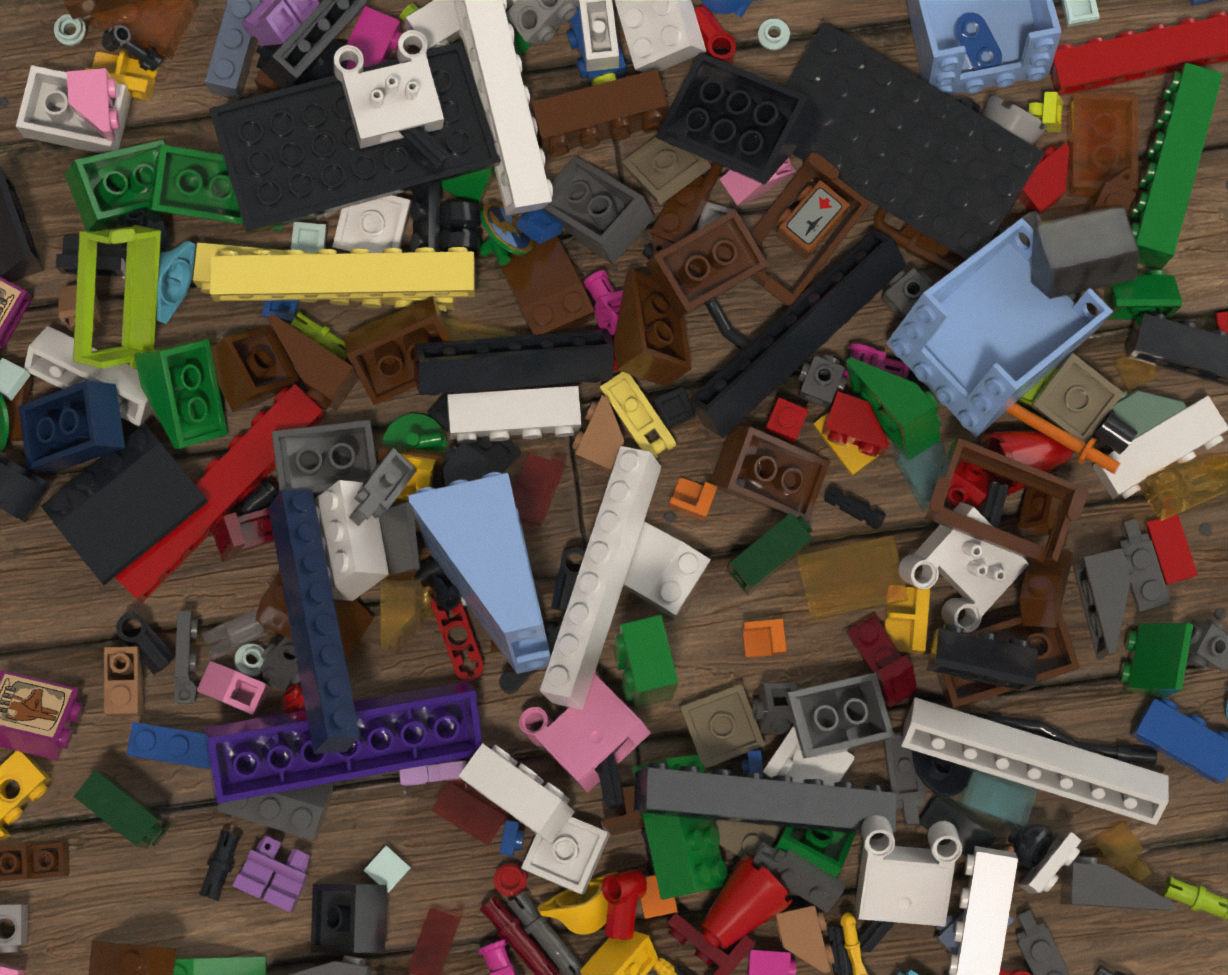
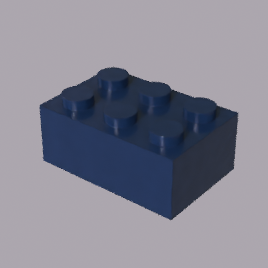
M85 381L19 406L27 470L59 472L125 448L116 384Z

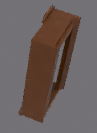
M811 153L800 171L750 233L759 247L775 227L781 215L792 205L811 179L817 183L821 180L850 204L849 207L852 211L790 291L762 271L750 277L788 307L803 293L870 205L868 200L837 178L839 170L818 153Z
M958 438L950 444L943 470L936 482L929 502V509L924 518L1048 566L1058 561L1071 521H1076L1080 518L1088 490L1084 486H1079ZM958 460L1060 499L1061 502L1046 547L944 508L943 505Z

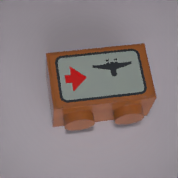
M821 180L814 187L809 184L797 198L800 201L799 205L793 211L788 208L777 221L779 228L776 236L805 260L844 217L850 206L848 202Z

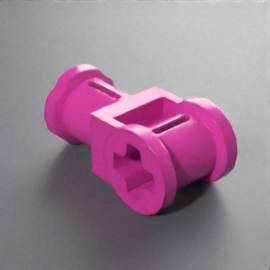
M601 270L586 278L582 285L586 291H589L596 302L593 309L600 330L608 329L610 336L615 335L623 290L615 292L608 281L609 275L605 270Z
M849 345L850 357L859 361L861 358L862 362L907 380L910 368L904 362L885 358L886 352L878 351L867 345ZM844 370L842 376L849 380L848 371Z
M506 939L477 950L478 954L483 955L489 975H516L505 949L507 945Z

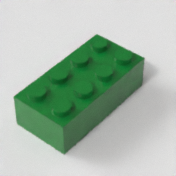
M167 145L157 146L148 211L244 226L222 154ZM283 225L268 230L282 231Z
M699 754L650 762L668 764V769L679 770L681 766H695L700 768L699 773H705V768L700 761ZM648 763L632 767L634 777L635 772L647 768ZM642 813L661 900L720 888L725 885L727 881V868L721 857L719 848L720 836L713 820Z

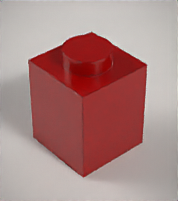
M778 398L764 433L794 445L809 410Z

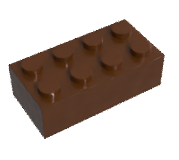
M655 69L532 102V114L537 123V137L544 155H550L555 158L569 153V149L580 146L582 149H590L598 146L600 141L612 138L613 141H621L629 138L633 132L643 130L644 133H651L657 131L667 115L668 105L658 70Z
M1061 610L1056 628L1023 626L1021 616L967 633L976 636L977 632L991 633L997 635L996 641L1009 643L1010 639L1029 642V648L1038 649L1036 683L1074 672L1080 668ZM936 673L947 707L951 709L1014 690Z

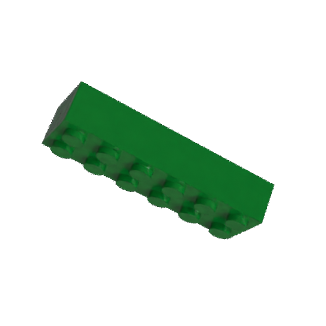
M1185 63L1180 72H1174L1171 82H1167L1162 97L1163 100H1166L1163 111H1159L1154 129L1159 131L1155 140L1151 141L1146 155V159L1151 161L1148 164L1147 170H1143L1138 184V189L1143 191L1139 199L1134 201L1130 213V219H1133L1134 222L1130 230L1126 231L1121 248L1126 250L1124 260L1162 270L1174 256L1223 73Z
M662 615L620 624V633L615 635L614 656L618 671L624 670L622 689L626 703L632 702L634 709L672 700L678 686V679Z

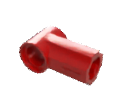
M705 5L696 7L694 11L706 48L704 53L733 65L736 54L734 37L723 30ZM717 47H725L729 50V53L718 55L713 50Z
M632 869L608 875L603 879L602 893L608 902L605 935L612 939L628 940L633 938L637 899L643 898L647 891L646 879L639 870Z

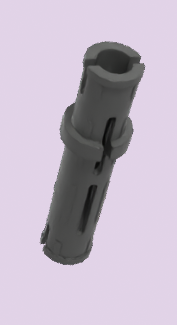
M522 891L517 895V899L524 908L519 905L515 898L507 905L526 926L525 932L528 935L531 933L564 975H575L569 966H572L577 974L581 975L582 964L546 921L548 917L541 916L525 892Z

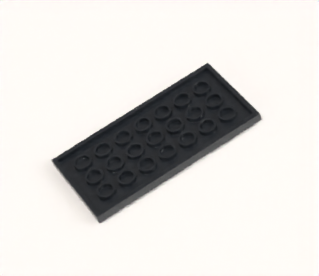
M823 22L785 85L789 89L807 95L819 109L805 139L794 150L792 155L805 162L811 153H818L839 170L837 178L862 197L966 260L993 240L1045 155V152Z
M462 41L427 50L426 55L444 117L443 129L427 133L449 153L448 160L439 168H435L405 138L360 149L342 82L335 75L209 108L246 234L256 233L499 166L500 161ZM397 58L363 67V72L400 64Z

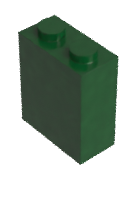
M791 512L732 560L727 572L748 596L808 547L813 539L809 534L813 531L811 526L801 515L796 518Z
M94 770L73 796L137 847L148 848L150 845L155 847L167 833L164 827L168 821L107 773Z

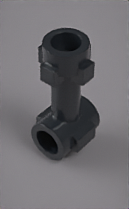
M117 25L114 28L109 27L104 31L101 42L107 51L115 52L119 48L137 58L140 64L139 67L145 71L149 69L153 72L159 66L162 55L156 52L157 49L151 45L145 49L130 40L131 33L126 26Z
M434 558L430 561H425L420 565V569L413 577L415 582L421 589L426 586L432 588L437 594L434 597V601L439 607L443 606L445 610L456 608L461 600L459 590L455 585L448 588L440 579L444 572Z

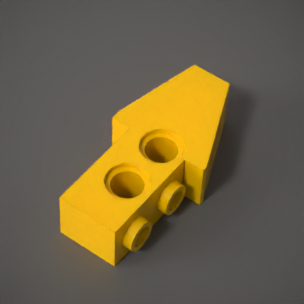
M15 751L0 765V841L11 836L3 825L5 823L10 825L15 822L24 812L21 808L30 799L35 802L42 797L48 790L46 784L52 780L28 753ZM15 780L20 786V792L15 798L9 799L5 792L6 786Z

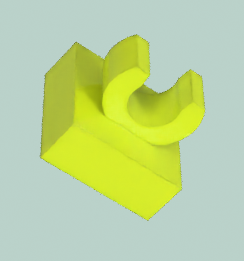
M1044 92V103H1029L1028 113L1042 121L1043 125L1047 126L1048 132H1061L1063 100L1058 92Z

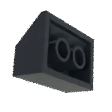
M0 166V276L9 282H13L44 271L15 185Z
M947 624L944 625L943 629L938 628L934 631L926 671L1024 692L1035 687L1038 649L1029 648V642L1019 639H1010L1009 643L996 641L997 635L986 632H977L976 636L963 633L964 628Z

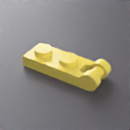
M621 372L612 380L600 386V391L608 398L611 407L640 450L651 452L655 459H657V455L665 449L670 451L677 446L674 438L630 374ZM655 430L659 438L650 444L645 436Z

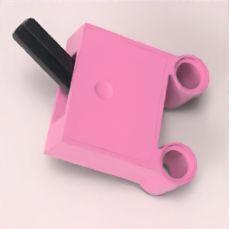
M597 670L595 671L583 710L569 707L553 722L543 709L531 707L525 710L519 719V726L529 740L536 746L544 747L587 793L600 782L606 808L617 809L624 804L617 765L650 734V731L610 690ZM543 722V725L540 729H538L537 731H533L534 727L537 724Z

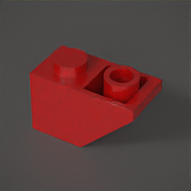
M1066 143L1058 149L1052 146L1045 151L1043 159L1018 197L1029 212L1037 211L1040 216L1056 204L1064 195L1069 158V147Z
M837 391L821 434L828 436L827 440L834 444L846 446V443L859 447L858 451L865 455L877 457V454L883 456L889 442L869 402Z

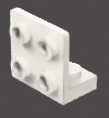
M793 726L764 769L763 776L769 780H773V776L793 777V782L803 783L804 779H821L824 781V785L834 786L835 782H840L854 761V756L845 751L803 759Z

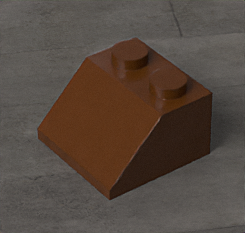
M271 326L224 337L211 349L217 383L232 412L257 406L276 396L285 387L291 388L294 384L297 385L301 382Z

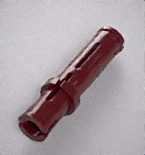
M496 895L479 909L498 931V937L506 939V942L514 949L534 975L560 974L519 925L521 921L517 917L514 919Z

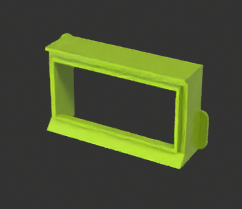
M134 225V227L95 232L79 231L73 362L101 369L130 363L132 369H137L134 354L154 349L161 230ZM97 242L106 244L127 242L122 345L92 351Z

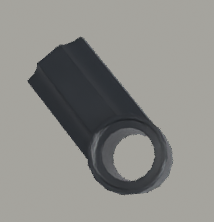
M1111 411L1093 433L1091 439L1097 440L1095 449L1101 452L1115 451L1120 455L1130 445L1138 431Z
M570 548L563 553L551 609L566 612L579 573L570 571L566 566V560L573 554H578L584 558L585 551L583 549Z
M126 613L120 617L116 625L119 637L129 647H139L140 660L154 676L175 659L174 653L143 617L136 613ZM131 620H138L141 623V632L136 637H127L124 632L125 625Z

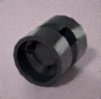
M449 202L440 205V225L444 227V230L440 232V252H448V249L452 247H464L468 249V252H474V255L481 253V233L476 231L481 226L480 205L469 202Z

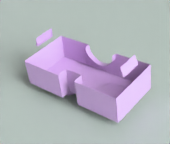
M457 759L435 765H424L399 770L400 782L402 786H410L445 780L446 782L462 780L459 775L467 765V762Z

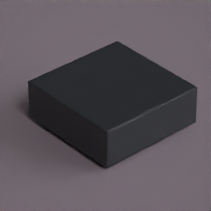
M683 386L653 399L657 412L668 430L696 418V414L688 402L689 399Z

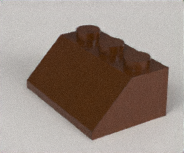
M433 296L343 335L346 355L373 405L417 387L414 380V344L453 341Z

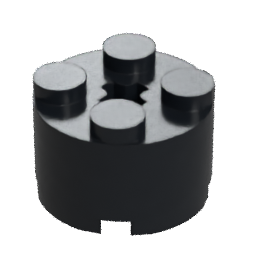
M0 455V509L26 523L50 483Z

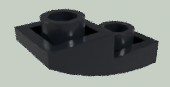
M936 796L919 821V824L928 831L933 824L939 821L952 823L958 831L962 844L961 854L965 857L968 854H974L975 846L989 848L996 839L995 835L939 796ZM943 839L942 841L949 844L952 840Z

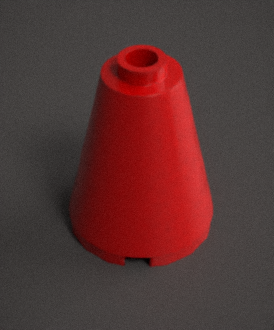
M1038 430L991 432L985 434L980 444L986 442V449L1046 473L1069 461L1074 452ZM983 469L984 472L995 478L997 482L1008 485L1007 496L1025 487V485Z
M744 855L738 861L701 924V928L704 931L701 937L714 949L718 946L726 949L788 908L793 902L792 899L785 898L788 891L765 867L762 866L757 870L751 865L754 859Z

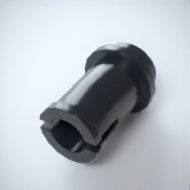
M269 479L264 483L260 481L258 483L260 486L242 502L237 504L244 514L262 510L276 498L279 491Z

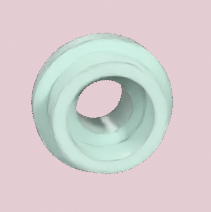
M65 14L55 22L54 34L60 43L74 46L85 38L86 25L81 18L72 19L70 14ZM68 27L76 28L74 34H65Z
M768 19L759 27L758 40L768 50H780L789 41L790 31L782 20ZM775 29L779 31L780 36L772 38L768 32Z
M256 644L243 645L238 649L234 657L236 669L249 677L260 675L259 671L264 661L261 655L265 650ZM249 654L254 655L257 658V663L249 664L246 656Z

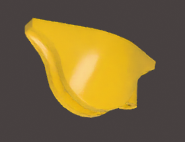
M617 872L591 879L584 896L566 889L536 908L541 916L561 921L570 931L576 934L594 933L606 924L608 902L602 893L603 879Z

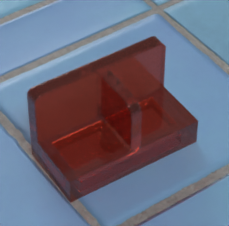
M528 454L520 476L515 481L516 485L513 490L516 509H518L520 520L538 527L542 526L565 470V462L555 458L549 461L534 454Z
M450 782L431 810L488 846L502 824L507 820L504 815Z
M430 908L407 972L415 975H443L462 918Z

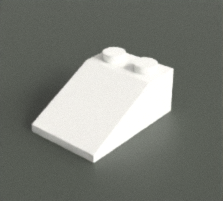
M644 522L623 588L675 619L707 569L711 559L682 541Z

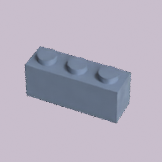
M262 0L227 1L205 79L210 93L241 100L258 41L256 37H251L242 22Z

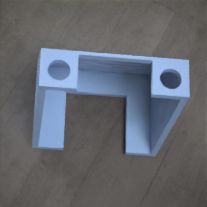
M907 0L921 79L950 97L961 92L968 94L977 93L984 88L992 86L1008 87L1017 81L1027 79L1028 81H1038L1050 74L1062 33L1053 0ZM967 13H976L983 17L1001 50L1002 62L1000 66L976 71L972 70L965 57V46H959L953 32L954 24L959 17ZM969 23L966 30L968 34L974 35L977 28L974 24ZM983 52L981 55L984 63L988 64L991 61L989 52Z
M1023 218L926 290L886 342L893 353L914 372L915 376L933 392L939 402L945 405L960 421L962 426L968 429L975 438L1089 338L1113 312L1091 288L1075 304L1031 259L1044 240ZM1019 232L1024 233L1029 238L1030 247L1020 241ZM1087 303H1091L1097 308L1098 316H1094L1088 311Z
M492 472L484 475L482 479L469 482L467 480H457L450 483L447 487L438 489L426 487L419 489L415 494L408 495L427 550L438 562L450 582L459 590L463 600L514 671L519 674L548 667L551 658L521 520L518 509L515 506L508 473Z

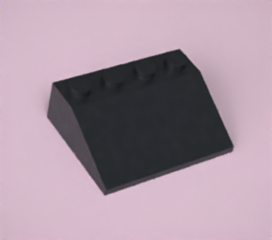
M699 52L655 137L658 140L765 185L805 139L819 109L807 95Z
M145 423L124 439L125 448L101 457L41 505L58 530L103 585H106L209 502Z

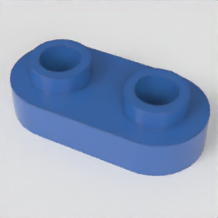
M967 13L959 17L954 24L953 32L959 46H965V57L972 70L976 71L1000 66L1002 62L1001 50L983 17L976 13ZM969 23L974 24L977 28L974 35L968 34L966 30ZM983 52L990 53V63L987 64L982 61L981 55Z

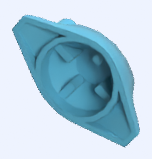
M186 241L171 251L160 252L156 320L167 324L177 310L191 284L196 244Z

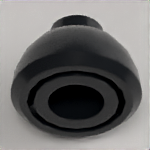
M1036 823L1024 827L1016 825L1012 829L1008 842L1013 844L1018 860L1026 868L1030 869L1037 866L1047 854L1053 839L1052 828Z

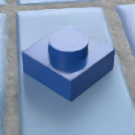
M540 209L519 217L516 228L526 234L531 240L541 244L560 235L563 223L545 210Z
M265 301L262 317L267 319L272 313L284 322L292 323L293 319L296 318L300 301Z
M761 750L748 751V759L742 760L743 773L762 774V779H764Z
M506 820L500 854L514 857L515 850L521 851L525 831L519 830L520 823Z

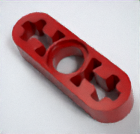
M433 598L432 610L457 677L462 681H477L484 672V664L461 600L459 605L452 609L455 618L462 615L463 620L452 621L443 627L442 621H449L445 610H438V605ZM455 627L464 628L468 635L466 642L458 646L453 645L448 639L451 629ZM472 645L474 651L467 653L470 661L477 662L478 667L474 668L475 674L469 676L467 672H460V667L464 666L461 654L455 658L453 652L464 651Z

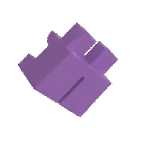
M262 0L243 20L242 25L251 37H256L262 46L284 44L301 25L300 23H303L320 3L318 0Z
M265 835L256 850H250L247 860L232 886L288 912H294L309 876L305 872L311 855L293 848L287 863L279 862L275 858L282 842Z

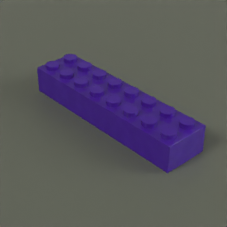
M468 681L353 701L360 737L346 752L313 753L306 710L205 727L203 729L212 789L217 804L473 757L482 744L476 691Z

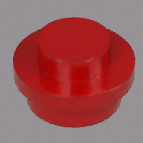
M515 863L501 865L494 874L495 888L504 896H516L526 887L527 875L521 866Z

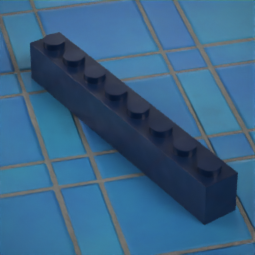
M281 490L268 507L313 753L346 752L360 737L313 491Z

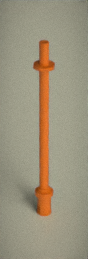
M1017 403L1013 404L1006 411L1020 421L1080 454L1078 463L1081 465L1088 459L1115 474L1121 464L1095 449L1097 440L1094 438L1085 443Z

